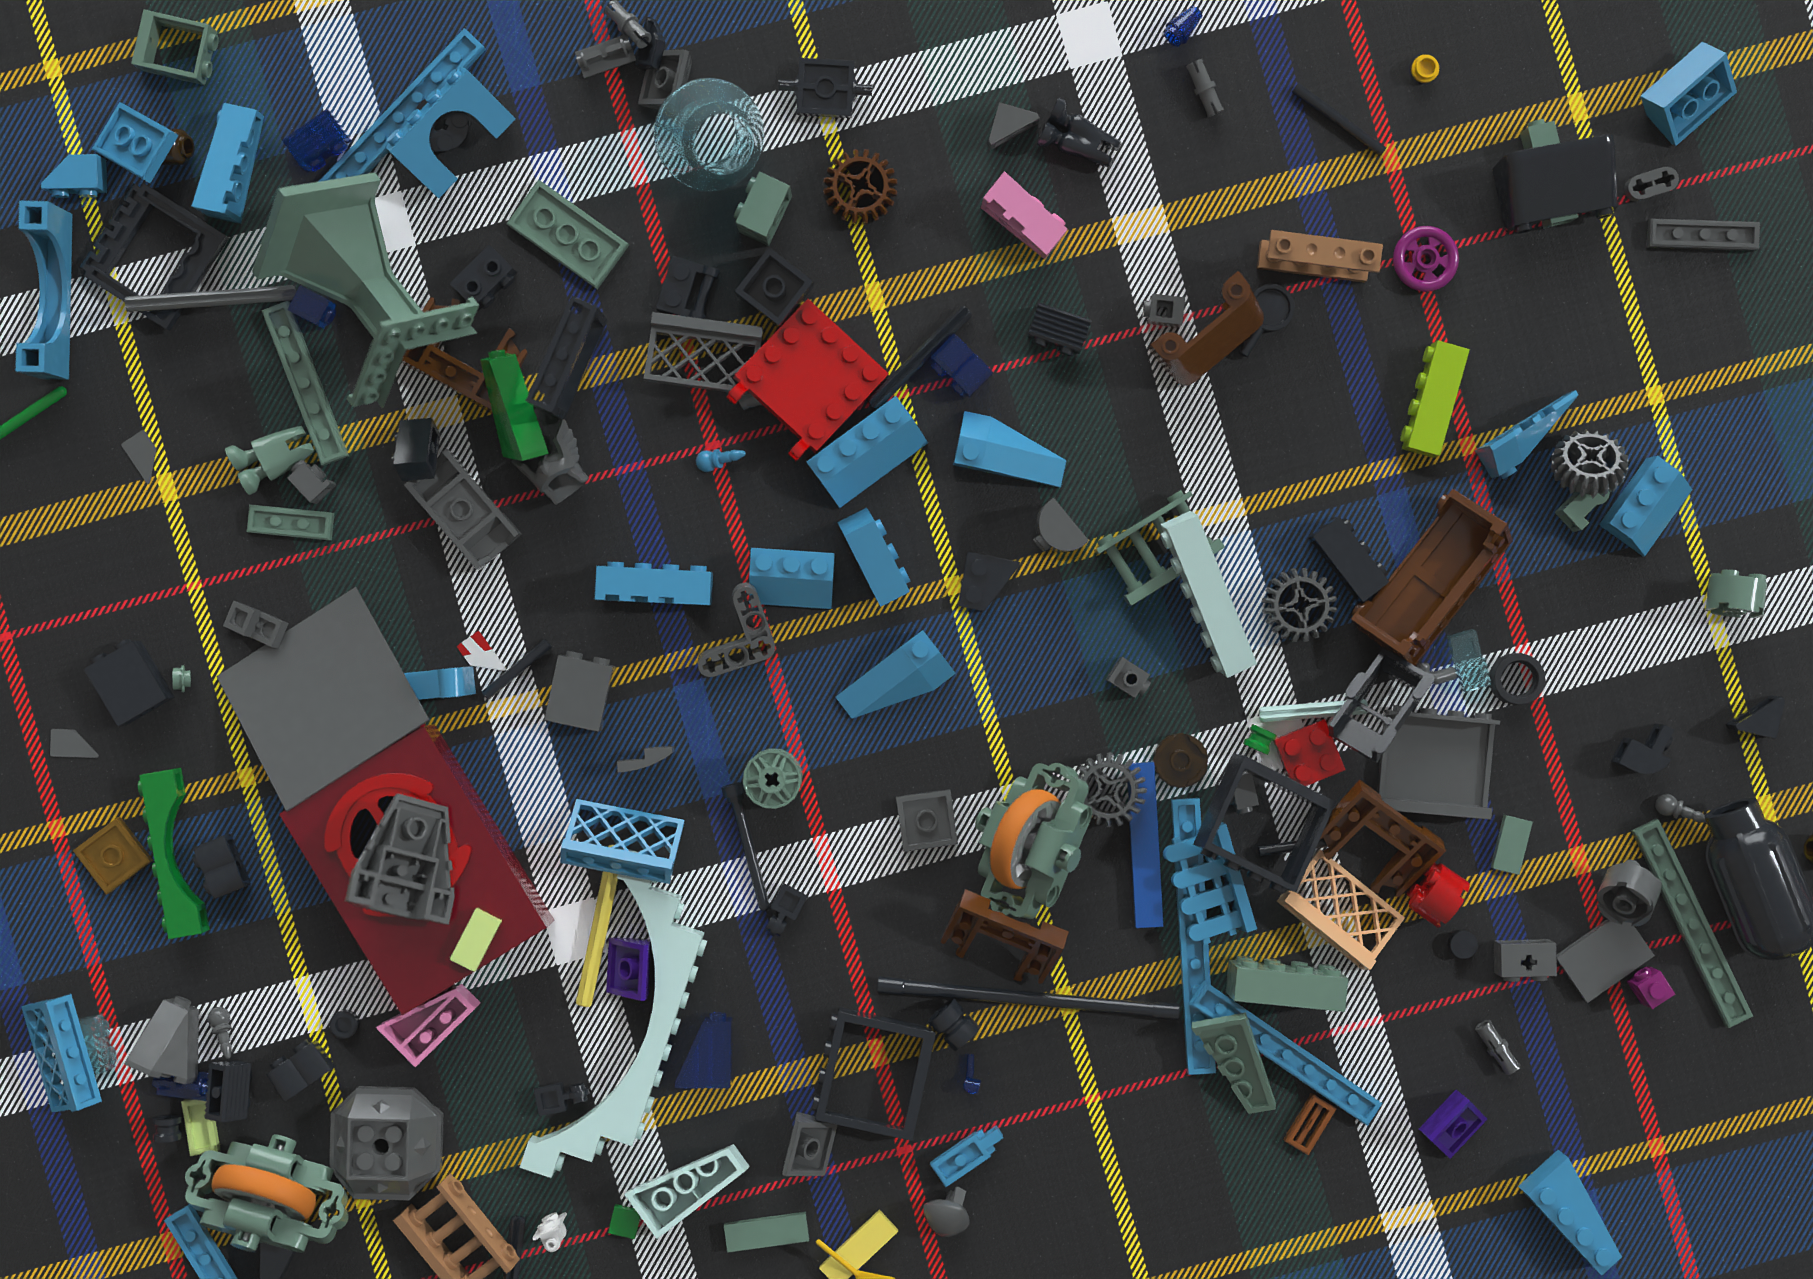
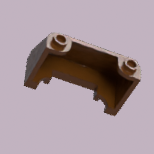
M1239 271L1223 284L1222 296L1225 302L1221 307L1225 312L1193 339L1186 343L1177 333L1167 332L1150 344L1149 351L1179 385L1187 386L1196 382L1263 324V311L1248 282Z

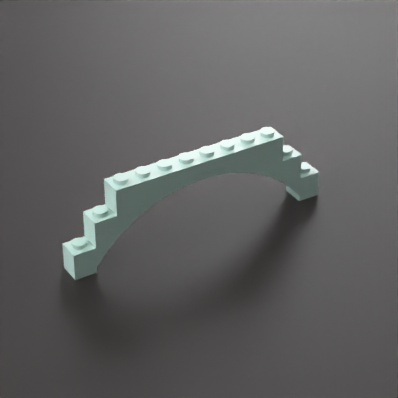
M620 874L617 876L618 879L624 880L643 915L651 940L655 964L653 1010L647 1034L640 1051L627 1074L615 1089L596 1107L578 1120L557 1131L541 1137L532 1135L528 1141L520 1168L551 1178L555 1170L561 1171L566 1155L561 1154V1152L592 1162L596 1154L601 1155L606 1139L601 1137L629 1146L633 1145L635 1139L641 1140L646 1126L645 1123L641 1122L644 1112L650 1113L655 1099L650 1096L653 1086H659L663 1071L659 1070L661 1061L668 1060L672 1045L667 1044L670 1034L676 1035L681 1019L676 1017L679 1008L685 1009L690 994L685 992L688 981L693 983L698 971V967L694 966L697 955L702 957L707 941L703 940L705 932L674 922V919L680 920L685 904L680 903L682 896L651 886L652 882L657 884L656 881Z

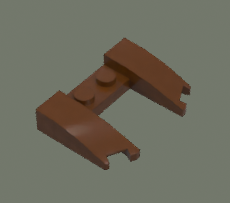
M430 297L423 309V313L451 306L435 305V299ZM452 299L451 306L461 304L460 300ZM509 328L496 350L505 349V353L516 354L521 368L528 352L524 349L520 353L512 341L516 334ZM441 342L406 349L401 361L402 364L422 375L429 376L493 414L483 372L475 370L438 349Z
M1361 780L1349 790L1332 810L1320 838H1324L1328 846L1323 851L1325 858L1328 860L1364 825L1398 848V852L1370 885V890L1374 893H1379L1382 885L1396 888V897H1400L1446 852L1441 838L1423 825L1421 827L1415 825L1382 801L1381 795Z
M965 889L942 936L941 943L944 944L951 938L954 943L960 946L955 954L963 958L976 933L985 934L1026 951L1015 972L1014 980L1022 981L1023 972H1027L1032 975H1038V983L1042 984L1062 953L1069 931L1044 921L1039 929L1032 927L1026 922H1020L1001 912L988 909L991 902L990 899Z

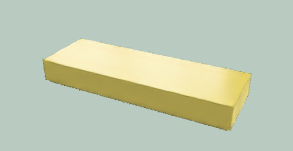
M878 1210L835 1252L858 1270L898 1232V1229ZM831 1256L819 1266V1269L829 1279H849L853 1275Z

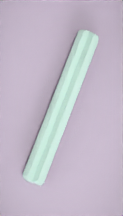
M1363 699L1361 703L1368 707L1367 700ZM1345 701L1260 707L1259 719L1262 722L1334 717ZM1357 707L1352 715L1367 714L1368 712Z

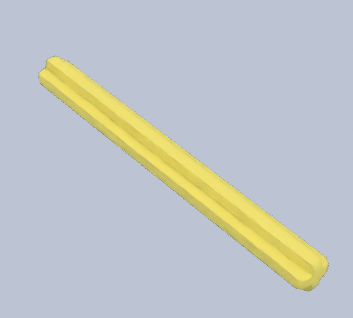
M604 871L602 873L576 998V1004L582 1007H591L618 883V874Z

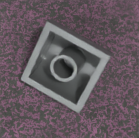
M1054 498L1048 501L1038 512L1035 521L1037 536L1033 541L1042 552L1048 549L1059 553L1071 552L1089 542Z

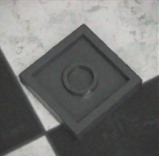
M950 789L896 797L904 852L958 844Z

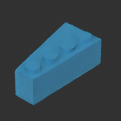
M224 103L222 110L218 112L217 126L192 203V207L208 217L241 224L264 116L259 111Z
M607 562V566H596L595 600L712 605L713 572H707V566H690V571L679 570V565L663 564L662 569H651L652 564L635 563V568L624 567V562Z

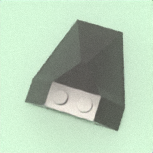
M395 794L351 873L345 901L360 908L394 916L449 925L455 896L454 888H451L450 870L453 869L452 861H449L448 843H451L448 807L402 794Z

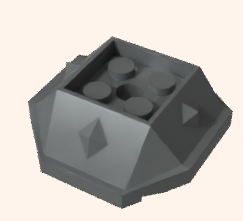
M359 1086L331 1112L329 1167L334 1170V1175L353 1199L410 1200L442 1169L444 1113L436 1106H433L415 1087ZM377 1139L386 1140L389 1144V1149L382 1150L379 1148Z

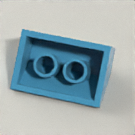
M1701 42L1641 95L1646 115L1672 145L1677 146L1737 93L1727 54Z
M1659 456L1646 458L1599 525L1637 553L1645 556L1690 494L1692 488L1680 471Z
M751 548L749 583L757 590L760 602L763 605L831 609L835 553Z

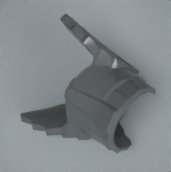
M565 420L560 421L557 433L553 439L558 452L543 456L539 460L536 471L518 460L513 459L511 461L555 505L573 494L589 479L578 463L577 439L573 437L572 429L568 428Z

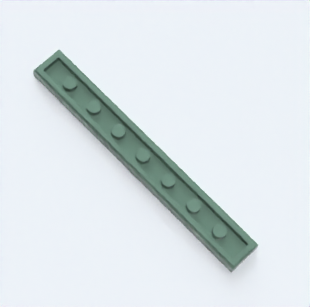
M1654 819L1631 830L1651 873L1662 882L1661 894L1725 1027H1733L1753 1017L1660 821Z

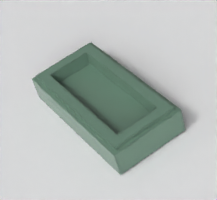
M1503 815L1491 868L1520 875L1533 822Z

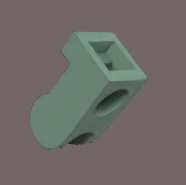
M1576 491L1555 513L1572 532L1581 531L1589 524L1584 517L1596 505L1606 502L1610 492L1608 491L1605 497L1597 493L1594 498L1590 494H1585L1581 498L1580 492Z

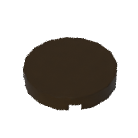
M1184 733L1171 734L1162 739L1155 748L1153 756L1155 772L1169 786L1178 788L1190 787L1199 782L1207 771V750L1202 742L1192 735Z

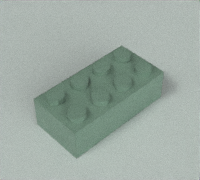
M1237 956L1236 960L1229 959L1225 992L1234 1001L1341 1012L1346 1010L1349 978L1343 975L1341 970L1335 969L1334 965L1318 964V968H1313L1305 962L1291 961V965L1281 964L1280 960L1268 958L1264 959V963L1253 961L1252 957Z

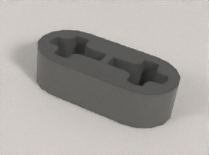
M1662 167L1636 175L1625 183L1624 194L1633 202L1665 194L1678 185V173L1671 167ZM1662 174L1664 177H1669L1670 182L1666 185L1665 183L1655 184V181L1660 179ZM1636 182L1638 185L1647 184L1648 188L1640 193L1639 191H1633Z

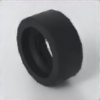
M1523 653L1506 654L1497 659L1492 665L1488 677L1489 686L1494 696L1502 702L1512 705L1529 704L1536 700L1543 692L1546 682L1545 671L1540 662L1534 657ZM1512 663L1524 664L1532 673V685L1522 695L1510 694L1502 686V672Z

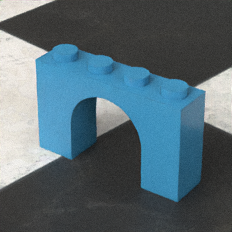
M464 67L460 70L454 69L446 77L445 81L447 83L440 90L435 89L426 98L428 103L421 110H414L406 120L408 124L401 131L399 129L395 130L388 137V144L385 146L438 199L458 178L436 158L431 150L429 135L434 122L447 112L464 111L471 114L497 139L516 119Z

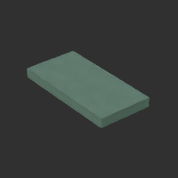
M539 179L506 223L513 230L596 289L600 287L629 246L623 239Z

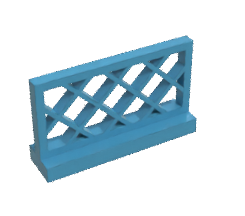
M576 799L568 830L561 845L560 863L670 884L684 820ZM580 809L592 811L595 817L584 822L579 816ZM614 815L619 816L623 822L611 827L605 819ZM637 821H644L649 825V828L638 833L632 824ZM600 822L606 830L594 836L588 827ZM665 826L677 828L676 833L667 838L659 829ZM627 827L633 836L621 841L616 832ZM582 830L589 838L584 842L572 840V836ZM654 832L660 841L649 847L643 837ZM611 836L616 845L605 847L599 841ZM638 841L644 849L636 853L630 852L626 846ZM665 846L670 853L669 859L657 857L654 851Z
M69 994L21 1006L51 1112L78 1111L101 1102V1096L72 995Z

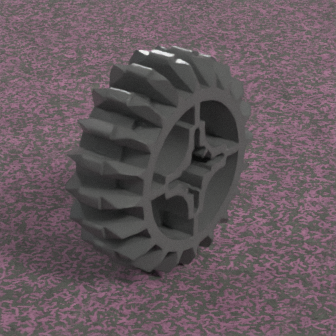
M1585 429L1582 434L1574 431L1571 436L1565 435L1562 441H1558L1551 456V472L1554 473V480L1561 481V488L1569 487L1570 494L1575 491L1580 492L1581 498L1585 494H1590L1594 498L1597 493L1605 497L1608 491L1614 493L1617 486H1621L1628 472V455L1625 454V447L1618 446V439L1609 440V434L1605 436L1599 435L1598 430L1594 434H1590Z
M1293 568L1289 572L1290 578L1285 572H1281L1279 575L1282 582L1276 578L1271 580V583L1276 587L1275 589L1265 588V592L1270 594L1271 598H1262V602L1270 603V608L1262 609V613H1271L1272 617L1267 618L1265 622L1266 624L1276 622L1277 624L1272 628V631L1277 633L1283 629L1281 633L1282 639H1286L1291 633V641L1297 642L1300 634L1302 641L1307 642L1309 641V633L1313 638L1319 637L1317 628L1323 632L1328 630L1327 626L1323 623L1324 621L1333 623L1334 619L1328 616V612H1336L1337 608L1329 607V602H1334L1337 598L1336 596L1328 597L1327 593L1333 590L1332 586L1322 587L1327 581L1325 577L1316 581L1318 572L1312 571L1309 577H1307V568H1302L1298 576L1297 570ZM1300 582L1312 587L1317 593L1318 598H1308L1304 594L1303 588L1300 587ZM1291 584L1292 590H1290L1289 600L1278 605L1281 593ZM1298 597L1300 601L1311 602V604L1301 607L1300 613L1298 612L1299 609L1287 608V606L1297 603ZM1320 606L1316 619L1307 626L1309 611L1313 607ZM1280 613H1292L1295 622H1298L1299 628L1286 623Z
M1108 752L1105 761L1103 755L1099 753L1096 755L1097 764L1092 758L1086 760L1090 767L1089 769L1083 765L1079 767V771L1084 776L1078 775V778L1084 780L1088 785L1091 776L1094 774L1096 777L1098 791L1091 798L1088 791L1084 801L1085 805L1092 808V817L1094 814L1097 815L1096 825H1100L1103 818H1106V826L1111 827L1113 818H1115L1116 824L1121 826L1123 824L1122 816L1126 820L1131 821L1133 817L1130 810L1136 814L1141 811L1135 803L1144 804L1146 801L1143 797L1138 796L1139 793L1147 792V788L1139 787L1138 785L1145 782L1146 778H1136L1135 774L1139 773L1141 768L1137 767L1132 771L1129 767L1134 761L1129 759L1123 764V754H1119L1116 761H1113V752ZM1100 768H1116L1123 772L1124 775L1118 779H1112L1106 773H1103ZM1120 781V784L1115 787L1116 790L1113 791L1115 796L1109 793L1099 797L1104 792L1103 789L1107 788L1104 786L1105 783L1110 786ZM1129 781L1131 797L1128 804L1125 805L1121 795V788ZM1102 800H1107L1113 806L1116 805L1119 811H1105L1095 804Z

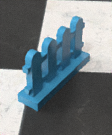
M1221 823L1212 844L1235 854L1227 825ZM1180 837L1171 839L1173 844L1164 849L1163 856L1167 861H1178L1180 871L1172 875L1171 882L1177 888H1186L1188 897L1180 901L1179 909L1186 915L1194 914L1196 923L1191 924L1187 928V936L1193 941L1201 940L1202 944L1205 945L1211 943L1209 937L1228 932L1230 936L1237 934L1236 928L1244 932L1256 930V923L1240 870L1238 872L1224 866L1225 860L1219 857L1216 860H1212L1206 856L1207 862L1188 867L1186 858L1198 855L1202 850L1193 845L1196 837L1181 841ZM1220 876H1223L1224 885H1222ZM1212 879L1214 888L1196 894L1195 884ZM1228 902L1231 903L1232 911L1229 909ZM1220 905L1221 915L1204 920L1202 911Z

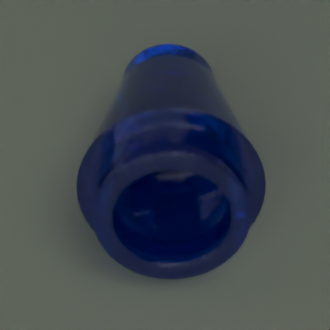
M1190 6L1166 23V29L1163 31L1166 40L1176 47L1186 44L1194 29L1203 18L1202 12L1197 7Z

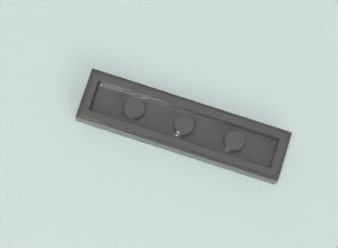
M1649 219L1647 223V248L1759 250L1760 222Z

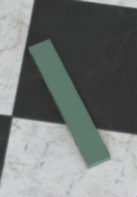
M285 301L262 310L321 465L325 466L349 457L290 302Z

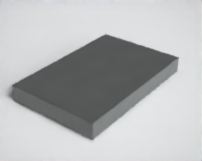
M1607 919L1556 955V961L1585 1002H1590L1655 956L1637 929L1631 926L1632 923L1623 921L1621 925Z

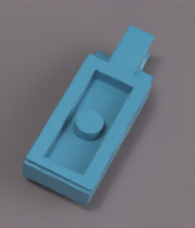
M997 1125L985 1133L980 1129L932 1160L930 1165L944 1186L947 1187L990 1158L991 1153L995 1151L993 1145L1003 1139V1134Z

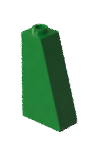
M505 349L489 352V358L481 359L480 362L503 457L524 461L548 454L534 408L526 402L529 393L516 354L505 353Z

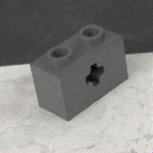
M1549 939L1494 940V973L1503 977L1504 981L1509 982L1520 981V977H1531L1533 981H1546L1548 976H1557L1556 943ZM1526 956L1529 957V961L1524 962V965H1522L1521 960H1525Z

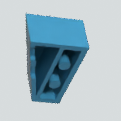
M866 507L837 522L880 607L910 592L906 584L911 581L904 567L898 569L894 561L899 558L892 543L886 545L882 536L886 535L887 532L880 519L875 521Z

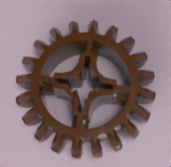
M857 149L853 150V158H849L848 154L844 152L842 154L843 163L837 158L833 160L837 170L832 167L827 169V173L833 178H824V184L832 186L823 190L824 195L832 196L826 201L827 205L837 204L833 209V213L837 215L843 210L844 212L841 217L843 221H846L849 215H852V224L854 225L857 224L858 217H863V224L867 225V216L870 215L876 222L879 220L877 211L884 216L888 213L887 209L883 206L884 204L889 207L894 205V201L888 197L897 196V190L889 188L897 185V179L889 178L894 174V169L884 170L888 165V161L885 159L877 163L879 160L878 153H875L872 159L868 158L869 150L867 149L864 150L863 157H858ZM854 167H866L859 175L844 174L847 170ZM873 171L880 176L883 182V193L878 192L877 188L870 183ZM865 179V188H868V190L861 189L856 195V186H853V184L860 185ZM839 181L844 183L851 191L848 203H845L838 193ZM862 199L877 200L873 205L865 208L855 207Z

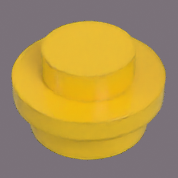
M1431 55L1417 57L1411 65L1412 76L1421 83L1433 81L1439 73L1437 60Z

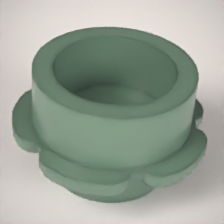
M181 665V668H173V690H182V693H184L185 687H191V671H185V666Z

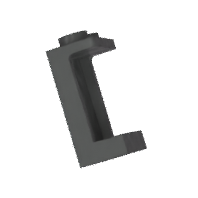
M567 651L566 655H558L544 720L597 732L602 731L604 724L603 715L610 682L616 666L609 665L610 660L594 656L593 661L582 659V653Z

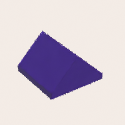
M609 938L606 993L639 1001L646 1000L650 990L652 951L650 939Z
M1455 1090L1419 1130L1451 1159L1485 1123L1487 1118L1471 1101Z

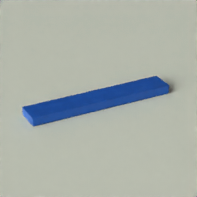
M1154 762L1133 763L1129 768L1132 771L1137 767L1141 768V771L1135 774L1137 779L1140 777L1146 778L1145 782L1138 785L1139 787L1147 788V792L1138 794V796L1143 797L1146 801L1144 804L1135 803L1141 811L1136 814L1130 810L1133 819L1129 821L1135 928L1163 927ZM1129 781L1127 782L1128 802L1131 797V785Z

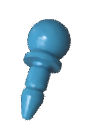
M715 449L713 452L704 450L697 455L696 465L703 472H711L715 468H722L723 463L739 460L746 453L742 450L721 452L719 449Z

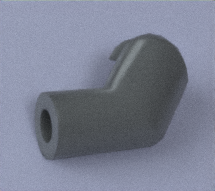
M1428 663L1415 665L1423 671L1434 676L1433 684L1436 685L1457 678V672L1454 667L1430 671Z

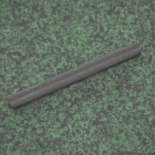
M287 285L128 296L125 298V308L128 312L293 301L297 299V290L295 286Z

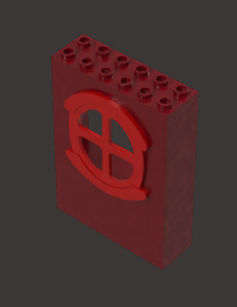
M425 723L407 734V737L399 739L382 750V752L368 759L288 812L285 810L279 814L402 1016L473 973L470 969L450 960L476 908L502 920L478 969L546 929L555 921L435 724L426 726ZM402 794L448 807L451 842L448 843L449 861H452L453 869L450 870L451 888H454L455 896L449 925L407 919L360 908L345 901L351 873L359 860L353 855L351 830L357 814L362 809L369 810L379 825L384 813L379 807L378 801L385 796Z

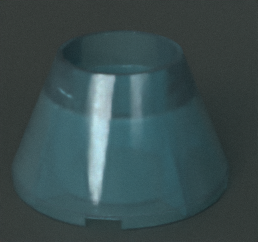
M700 78L685 83V85L671 93L663 102L655 121L654 142L659 159L673 178L692 189L718 191L737 184L752 171L763 148L764 127L756 104L744 90L726 80ZM728 114L736 130V139L732 150L719 161L711 163L701 162L695 149V137L699 127L711 116Z

